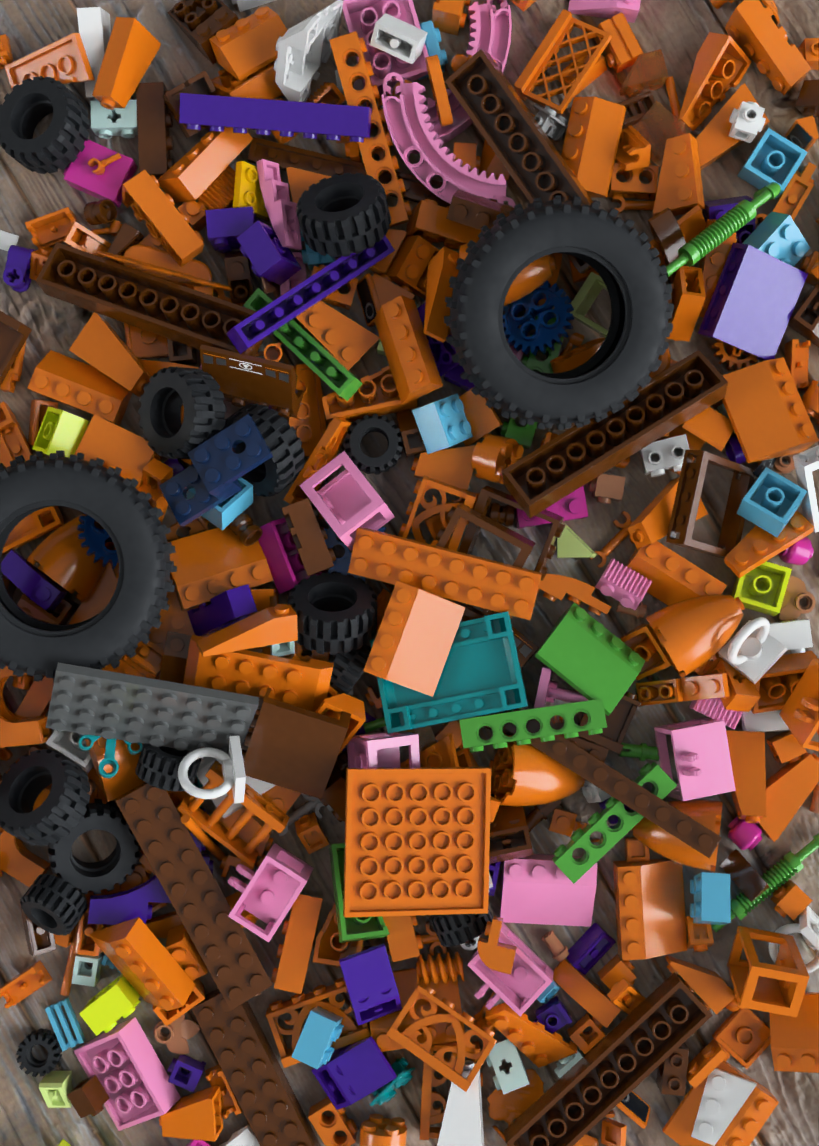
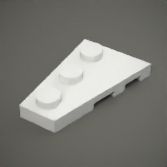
M715 1068L707 1077L691 1137L715 1146L757 1083Z

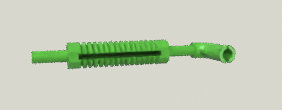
M771 182L754 193L752 201L742 200L692 238V240L679 248V257L666 266L667 277L684 264L689 267L693 266L710 251L723 243V241L736 233V231L753 220L757 215L756 209L767 201L773 200L780 193V185L776 182Z
M819 833L813 836V840L794 855L789 851L783 856V860L780 859V862H776L773 868H769L770 871L767 870L766 873H763L761 877L768 884L769 888L751 902L741 892L739 893L740 896L737 895L736 899L733 898L730 901L731 920L737 916L741 921L748 915L747 912L750 913L751 909H755L754 906L757 907L758 904H761V901H765L764 898L767 899L768 895L771 896V892H775L774 889L778 890L781 884H785L784 881L787 882L788 878H792L791 875L795 876V873L801 871L804 868L801 862L819 848ZM711 925L716 933L725 926Z

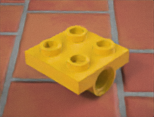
M245 161L236 162L233 208L252 206L256 217L266 221L270 220L260 188L257 166Z

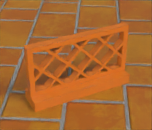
M563 9L515 82L514 88L521 100L526 101V99H529L544 107L547 105L562 115L612 39L611 34L573 18L570 11ZM574 27L583 30V35L570 39L569 34ZM594 37L602 38L599 45L589 47L588 39ZM586 41L587 49L573 52V44ZM570 46L571 54L558 58V51L561 48ZM589 54L590 59L587 64L577 67L575 59ZM573 60L575 68L561 72L560 64ZM557 65L559 73L546 77L545 71L547 68ZM576 74V81L565 86L563 78ZM560 79L562 87L549 91L547 83ZM545 84V93L539 95L532 93L535 87ZM564 93L565 98L560 105L551 102L550 97Z

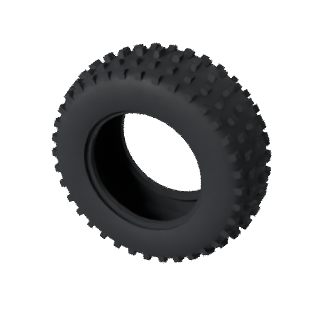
M555 195L553 200L546 201L545 204L542 203L540 197L533 199V203L528 204L525 209H523L521 203L515 205V209L509 212L510 216L506 217L503 212L497 215V219L493 221L494 226L491 229L484 225L481 228V233L478 235L480 239L477 243L473 240L469 241L467 244L468 248L466 249L467 257L465 260L458 258L456 262L458 263L456 269L459 270L457 277L450 276L449 283L450 287L453 288L452 297H445L446 307H450V316H444V323L446 326H450L452 336L446 337V341L453 345L456 350V354L451 356L452 360L464 368L465 371L460 374L463 380L468 379L470 383L473 382L475 385L471 391L475 395L480 394L482 398H488L486 406L489 408L493 406L497 410L502 408L501 416L507 419L508 417L513 419L520 417L519 424L534 425V422H537L538 429L552 428L553 424H556L558 430H564V428H571V423H575L577 428L588 425L591 418H595L596 422L602 421L601 419L608 417V411H611L613 414L625 407L623 402L626 399L632 402L639 395L637 389L639 387L645 388L652 380L649 376L650 372L658 370L662 363L658 359L659 355H664L666 349H668L669 343L665 342V337H669L673 329V323H668V319L672 318L674 304L668 303V300L672 299V286L665 283L668 280L666 266H659L661 261L659 257H656L660 253L656 247L650 249L651 245L646 241L649 237L644 232L638 234L639 231L632 228L635 223L632 219L624 221L619 216L617 217L619 211L611 208L608 212L599 209V201L595 200L591 205L581 204V197L573 196L572 201L566 200L561 202V195ZM552 253L568 254L589 264L604 281L611 300L610 327L599 350L579 367L561 373L533 371L515 356L505 337L503 328L505 298L517 275L530 263Z
M56 450V453H50V457H44L43 452L39 451L36 452V455H30V460L25 461L23 455L15 457V460L10 461L11 466L7 468L3 463H0V668L4 669L5 666H8V669L14 671L13 675L19 677L27 673V675L34 676L33 681H42L43 677L46 676V678H53L54 682L58 662L100 670L109 664L114 669L119 667V660L125 654L130 658L136 655L135 649L140 641L145 644L150 641L148 637L152 626L158 629L162 624L160 621L161 615H159L161 609L167 611L170 605L167 604L169 599L166 597L167 592H174L175 585H172L173 580L170 579V572H177V566H174V561H170V554L176 553L175 546H172L171 542H167L165 534L171 532L170 527L167 528L165 524L162 525L159 517L163 515L162 510L157 509V507L152 508L148 500L152 497L150 493L139 492L135 488L139 483L136 479L133 478L131 480L121 477L122 469L116 467V469L103 467L104 460L100 458L96 460L91 459L90 462L85 461L83 453L71 454L70 458L65 457L64 451ZM65 506L89 515L107 531L115 545L119 560V578L116 590L106 608L86 621L68 625L40 621L19 608L10 597L4 585L1 573V556L9 534L26 516L46 507Z

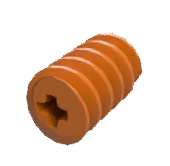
M458 951L455 952L453 959L449 952H446L445 959H442L440 953H437L435 960H433L431 954L427 955L426 961H424L421 954L418 956L416 962L418 985L421 978L428 985L430 977H432L435 984L438 983L439 977L442 978L444 983H447L449 976H451L453 982H456L458 975L465 982L463 958H461Z

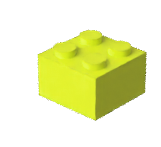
M48 406L32 449L38 452L42 451L49 456L50 453H56V450L64 451L65 457L70 458L71 454H75L87 430L89 421L64 410Z
M766 561L741 578L736 577L731 595L734 599L739 597L745 608L774 617L780 613L792 569Z
M121 974L93 996L79 1014L96 1036L102 1031L108 1033L117 1025L116 1022L121 1017L125 1019L135 1011V1007L141 1002L139 1000L140 995Z

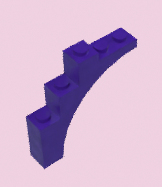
M190 832L200 853L205 851L206 847ZM202 854L211 873H213V860H210L208 854ZM154 875L146 882L129 890L108 895H91L88 924L116 925L140 917L146 924V920L151 919L152 905H148V902L171 903L157 876Z

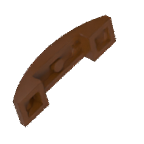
M669 208L648 220L653 238L660 245L666 266L679 257V248L686 244L681 229ZM677 270L667 277L669 284H673Z

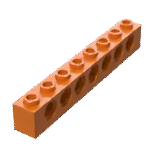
M354 31L330 39L347 105L361 106L364 103L372 104L371 126H376L379 129L375 137L364 138V143L358 142L366 173L378 181L380 175L384 172H389L392 176L389 183L382 184L386 199L390 195L398 197L396 206L389 207L391 216L390 227L410 222L409 216L412 215L409 201L404 202L402 193L406 192L403 179H398L396 170L400 169L396 155H391L390 146H393L392 138L389 132L385 133L383 123H386L383 108L379 109L377 100L380 99L377 85L372 86L370 76L374 75L370 61L366 62L364 52H367L364 37L359 38L357 32ZM357 56L359 57L358 64L353 67L348 66L347 60L349 57ZM359 79L364 80L365 87L362 90H355V81ZM377 149L385 151V157L380 161L373 159V153Z

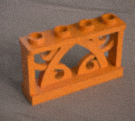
M424 475L422 481L417 480L413 493L417 494L415 502L410 501L406 511L409 519L407 524L402 523L398 536L407 538L412 528L415 539L411 540L427 543L421 532L420 523L432 515L441 513V522L446 529L448 522L445 518V512H450L452 507L457 508L461 503H446V492L464 498L465 501L462 504L470 508L473 507L477 494ZM429 489L438 490L442 496V503L437 504V499L433 494V500L427 502L425 500L426 491ZM420 503L425 510L416 515ZM460 517L452 536L445 546L446 549L457 551L468 520ZM434 539L430 545L435 546L439 541Z
M343 977L337 979L330 986H317L312 990L313 992L305 995L303 992L302 994H295L291 997V1000L282 1002V1000L275 1001L267 1008L265 1016L280 1053L283 1068L300 1063V1061L291 1056L303 1030L302 1026L312 1008L317 1006L343 1017L341 1024L344 1025L339 1039H336L335 1042L333 1041L331 1046L335 1048L334 1050L371 1036L370 1023L356 1025L354 1020L348 1015L352 1011L351 1005L343 1010L341 1007L344 1005L345 998L342 1001L336 1000L337 994L347 993ZM289 1013L292 1018L290 1020L284 1019V1022L288 1025H294L293 1029H285L279 1025L278 1018L281 1014ZM282 1034L292 1035V1048L287 1049Z
M426 984L422 987L417 985L386 1035L466 1092L497 1042L493 1038L495 1033L484 1025L481 1029L474 1025L475 1019L463 1011L461 1015L453 1010L456 1005L446 998L440 1001L434 996L436 991ZM426 999L430 1002L431 1009L425 1011L421 1007V1013L424 1018L419 1019L415 1013L414 1005L417 1000ZM437 1005L450 1014H436ZM409 1011L416 1022L407 1027L403 1032H400L397 1028ZM459 1020L470 1027L471 1030L463 1033ZM450 1022L456 1035L457 1048L443 1047L434 1055L431 1054L429 1051L432 1046V1036L426 1026L434 1023ZM421 1028L427 1036V1040L425 1043H419L417 1041V1037L419 1035H422V1033L418 1031ZM473 1035L479 1036L483 1041L482 1050L476 1054L466 1052V1047L472 1048L477 1045L470 1042V1038ZM446 1052L457 1053V1058L451 1055L452 1061L449 1063L444 1060L443 1056ZM465 1057L477 1059L466 1078L463 1077L461 1074L464 1068Z
M457 1041L434 1044L429 1052L434 1055L433 1051H438L443 1047L457 1048ZM477 1041L471 1042L472 1044H477L475 1047H466V1052L471 1054L479 1053L482 1050ZM452 1052L451 1055L456 1057L457 1053ZM450 1055L449 1059L445 1057L443 1058L446 1062L449 1063L452 1061V1056ZM423 1062L420 1140L439 1138L441 1127H430V1125L443 1121L447 1104L446 1099L440 1093L431 1091L432 1087L445 1083L447 1078L444 1076L437 1078L434 1075L436 1070ZM480 1072L481 1087H482V1086H483V1073ZM440 1101L443 1104L444 1110L441 1111V1106L434 1108L433 1103Z

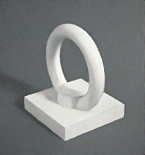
M758 617L752 621L749 620L718 652L723 660L754 684L787 651L783 644L768 634L770 623L764 617Z
M239 735L229 736L228 754L217 748L204 747L193 750L182 759L178 768V780L188 794L200 799H214L226 794L232 788L234 804L244 803L246 775ZM202 757L216 758L222 762L224 782L213 789L198 788L188 778L189 766L195 760Z
M807 906L799 915V923L783 925L775 930V933L786 935L790 933L802 934L808 946L816 950L814 959L805 964L808 973H811L819 968V917ZM769 942V954L775 963L778 955V944Z

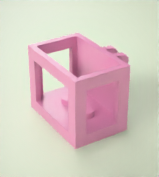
M345 451L299 485L350 551L353 550L357 528L364 527L377 531L395 517ZM342 465L346 468L320 490L316 491L314 489L315 486Z
M700 718L654 727L660 768L673 780L666 735H671L678 783L667 795L668 797L687 801L736 791L725 721Z
M387 731L354 735L347 744L348 768H400L399 746L406 745L409 747L410 768H420L418 734L404 731L389 734Z
M275 843L256 872L242 864L237 865L236 871L251 880L248 885L236 877L230 876L228 880L232 887L242 893L228 917L267 942H270L313 871V867ZM245 909L267 924L265 930L241 916L242 911Z
M502 923L498 942L517 946L511 975L487 967L482 962L478 950L472 955L467 965L485 982L474 995L477 999L483 997L489 987L496 993L487 1001L485 1007L488 1010L501 998L521 1017L553 982L554 971Z

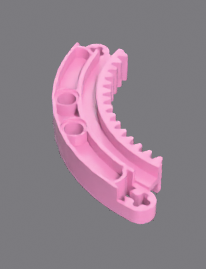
M487 0L482 5H478V1L474 2L468 7L467 18L469 20L470 38L466 57L468 55L473 56L482 49L490 54L504 74L511 43L512 22L510 5H508L507 0H497L500 3V9L497 10L496 6L493 5L494 0ZM449 87L446 88L453 124L441 127L435 101L431 98H427L426 106L429 110L424 113L431 117L427 123L434 125L431 132L436 131L439 136L436 140L441 139L444 143L462 133L473 123ZM418 151L412 152L413 154H419Z
M392 72L387 74L383 80L382 94L386 123L398 153L415 177L431 192L450 204L456 191L461 190L489 200H498L497 202L504 204V201H508V205L515 208L514 200L506 197L507 181L503 174H500L498 180H496L494 173H491L489 178H487L486 171H482L479 175V170L474 168L470 172L471 166L469 164H465L462 167L463 161L461 159L455 161L456 155L453 153L448 155L450 149L446 146L442 147L444 142L441 139L436 140L439 136L436 131L431 132L434 125L427 123L431 117L428 114H424L429 109L426 105L422 104L427 101V98L421 95V93L426 91V88L418 82L405 83L403 77L398 73ZM393 78L400 82V86H396L395 94L400 95V99L395 96H387V93L392 95L393 90L392 87L388 86V83L392 82ZM418 151L420 153V161L416 164H411L409 161L410 154ZM435 176H441L443 179V184L438 189H434L431 184Z

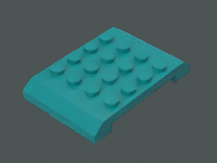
M508 611L460 622L433 697L377 677L388 734L528 706ZM370 640L371 649L375 640Z

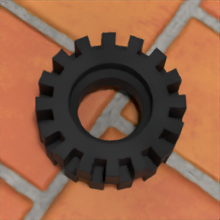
M39 1029L37 1032L34 1030L20 1043L16 1055H19L17 1063L22 1062L19 1067L21 1070L25 1067L27 1075L33 1072V1077H36L38 1074H40V1077L44 1076L46 1072L47 1074L50 1073L61 1059L62 1049L59 1047L58 1040L56 1041L55 1033L53 1036L50 1035L51 1030L47 1029L46 1032H43L44 1029ZM35 1045L44 1046L48 1051L47 1059L42 1061L35 1059L32 1055V1047Z

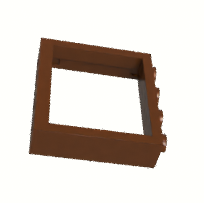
M685 450L666 542L718 558H725L741 541L745 518L736 513L743 498L753 486L755 477L753 471L755 470L707 451ZM693 457L696 458L695 463H692ZM708 463L734 472L718 547L692 539ZM677 533H680L679 539L676 538Z
M490 486L481 488L474 507L475 511L486 516L491 500L494 498L523 510L512 495ZM543 510L535 515L553 523L534 570L542 573V581L548 571V568L545 567L548 559H552L556 551V546L553 545L556 537H561L565 525L562 524L564 517L548 510ZM469 521L458 552L471 555L481 527Z
M462 503L457 508H451L446 518L449 520L446 529L442 527L436 537V540L439 541L438 547L445 548L460 517H463L520 548L521 551L513 566L520 568L524 566L535 542ZM446 599L466 607L463 615L471 619H478L498 613L488 610L487 614L468 604Z

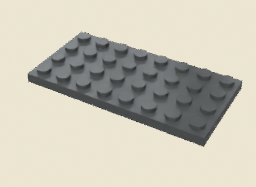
M58 662L46 728L56 731L75 732L80 735L100 736L105 739L125 740L130 743L150 744L154 747L175 748L179 751H193L199 748L211 747L220 749L228 754L229 736L239 735L242 749L250 724L259 705V697Z

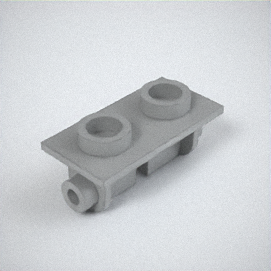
M535 104L534 107L539 109L534 118L542 130L554 141L561 140L567 130L568 120L547 105L542 109Z

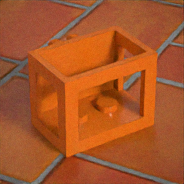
M95 414L74 454L77 455L78 452L83 453L84 460L89 462L91 459L96 460L100 458L104 460L103 467L107 469L109 467L114 469L119 467L122 469L121 477L131 480L134 478L139 482L135 487L136 489L143 485L142 469L153 458L159 461L163 458L149 447V441H146L143 437Z
M813 658L779 715L801 747L819 751V742L811 741L816 732L819 735V659Z
M738 926L727 963L734 987L733 995L736 998L737 1007L744 1010L747 1008L797 1018L810 976L792 935ZM752 939L781 944L775 965L759 962ZM742 949H744L747 960L740 959Z

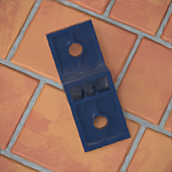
M248 414L189 451L188 455L193 464L159 485L179 525L184 527L241 491L242 487L237 479L269 460L273 455L254 420ZM239 443H245V450L240 454H236V446ZM195 488V496L187 500V491Z

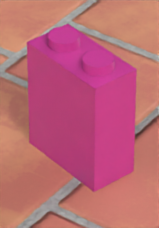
M91 140L85 141L83 144L85 145L84 150L77 154L78 158L74 162L71 161V164H68V167L65 168L64 180L69 186L100 200H111L116 207L120 208L122 203V184L133 178L138 166L133 159L120 154L121 158L106 166L105 172L102 175H96L92 171L98 168V164L90 167L88 161L92 158L101 161L118 152Z

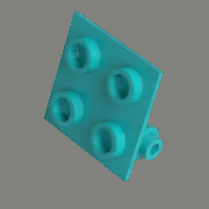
M404 1057L398 1058L391 1065L397 1077L372 1092V1095L376 1098L369 1105L379 1104L381 1106L384 1102H389L397 1094L395 1089L405 1086L413 1078L411 1073L416 1068L409 1069L407 1067L408 1061Z

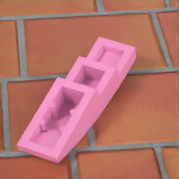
M261 159L256 162L265 208L272 227L282 247L301 250L300 226L296 213L297 203L290 202L288 183L281 182L279 164Z

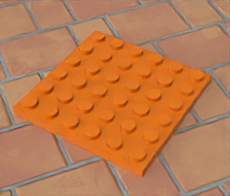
M490 767L346 768L343 916L345 918L488 913L491 804Z

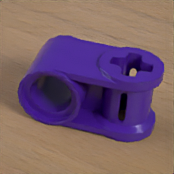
M11 245L8 250L3 280L14 291L22 293L30 287L31 252L36 250Z

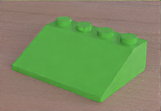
M573 603L559 617L535 654L536 658L588 700L603 699L604 711L607 716L617 706L646 661L576 603Z

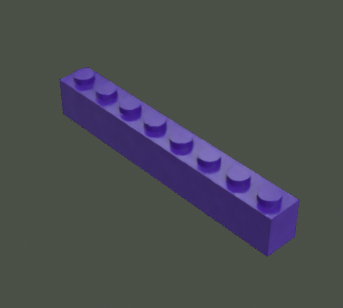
M180 93L179 123L187 124V129L201 130V126H210V131L224 132V127L233 128V133L247 134V129L256 130L257 135H270L271 131H279L280 136L294 137V133H303V138L317 139L318 134L326 135V140L340 141L341 136L350 137V142L364 143V138H370L372 108Z
M384 235L383 239L380 242H376L370 249L366 248L363 252L358 254L352 253L350 256H341L234 326L226 333L238 352L240 354L385 259L395 251Z

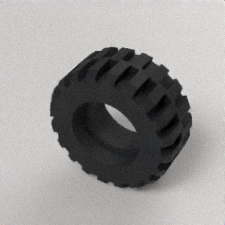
M40 76L33 77V80L26 79L22 81L23 84L15 85L12 88L13 91L10 94L7 93L4 97L3 105L0 104V145L7 154L32 172L35 171L39 174L58 172L59 168L61 170L68 167L69 162H74L78 158L77 154L85 148L83 144L85 141H88L89 132L87 129H90L87 109L76 95L54 78ZM53 113L52 121L47 130L40 136L33 138L34 130L40 120L46 115Z
M362 173L336 174L328 179L323 178L319 180V183L312 184L308 191L305 190L302 193L296 206V213L305 243L313 251L324 256L329 254L331 257H337L338 255L345 257L350 256L352 253H361L366 248L370 249L376 242H380L391 224L389 207L382 184L372 176H364Z
M168 367L159 370L149 379L150 382L146 383L143 389L145 392L140 397L141 408H139L138 415L141 416V421H139L140 428L143 429L142 435L144 439L149 441V447L161 457L190 459L189 451L221 432L223 426H226L224 416L227 409L223 403L225 399L222 391H219V384L216 380H213L214 378L209 373L194 368ZM182 403L184 405L183 423H181L180 416Z
M249 404L226 419V426H223L222 430L248 414L252 417L273 457L243 475L242 478L253 485V494L256 493V496L271 497L280 493L297 478L304 468L305 459L303 458L305 452L301 448L302 442L300 437L298 438L295 434L296 430L287 423L288 420L284 416L281 417L278 415L279 412L269 409L268 406ZM239 443L236 446V454H240L245 450V443Z
M325 572L318 576L314 574L308 579L304 578L298 585L296 584L288 595V604L291 605L297 614L298 640L296 642L301 646L304 645L307 650H316L320 654L326 652L330 653V655H337L339 652H343V654L349 653L352 649L357 650L363 644L366 645L376 632L378 607L376 593L368 583L365 584L364 580L356 579L353 575H342L339 572H335V574Z
M51 749L36 750L30 752V755L26 754L20 757V761L14 762L9 767L10 770L1 777L0 827L29 845L45 846L59 841L61 836L66 837L71 833L70 830L73 827H77L80 823L79 819L85 815L87 811L85 806L89 804L90 795L88 794L90 792V782H88L86 772L61 752ZM52 784L46 800L37 809L33 810L38 795L44 788Z
M94 799V803L86 804L85 808L87 811L84 816L80 817V823L77 827H73L70 830L71 833L66 837L61 836L59 841L48 844V856L52 872L57 877L78 888L81 894L86 895L88 891H93L94 895L101 894V890L106 888L109 892L115 889L114 885L116 883L122 885L126 881V874L132 875L135 870L134 864H137L140 858L139 851L141 847L119 807L117 808L112 801L103 804L102 799ZM105 830L115 836L116 847L104 860L88 863L80 861L72 854L71 848L74 841L87 831Z

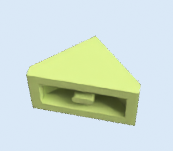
M562 522L565 528L561 537H557V558H594L597 554L566 523Z
M51 1071L39 1083V1090L48 1108H71L72 1103L67 1094L72 1090V1071Z

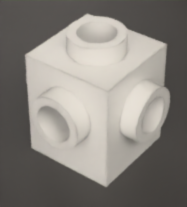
M743 101L738 109L734 108L729 119L732 126L728 136L751 143L757 132L762 131L766 118H763L765 108L759 107L755 102Z

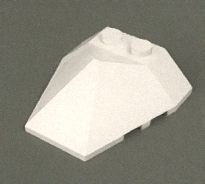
M342 0L335 1L289 28L283 37L280 36L278 38L275 48L278 51V56L274 63V71H276L275 82L288 101L305 102L309 97L312 79L317 81L320 76L317 70L320 68L321 62L326 63L332 53L329 40L339 36L343 7Z

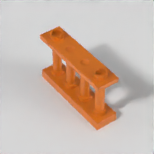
M217 760L214 761L205 774L209 781L202 789H213L224 782L222 764ZM246 783L244 803H241L246 807V810L229 830L220 824L218 820L234 803L232 788L211 815L199 808L205 799L196 797L192 801L184 797L177 808L182 816L185 814L189 815L201 829L233 852L241 862L247 863L251 867L254 865L259 854L255 851L258 845L271 830L281 833L286 828L290 818ZM253 815L258 816L265 824L246 844L236 835Z

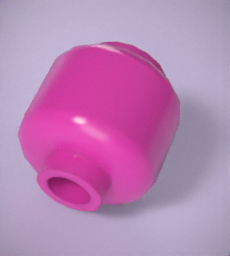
M804 537L778 555L785 563L804 565L813 556L814 549L810 539Z
M737 816L728 825L730 828L728 838L741 850L749 849L751 851L763 839L761 836L762 829L757 823H746L745 819H739Z

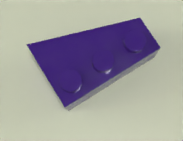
M247 584L226 590L211 598V604L209 605L202 603L198 605L199 608L187 611L194 634L196 636H203L220 631L257 612V608Z

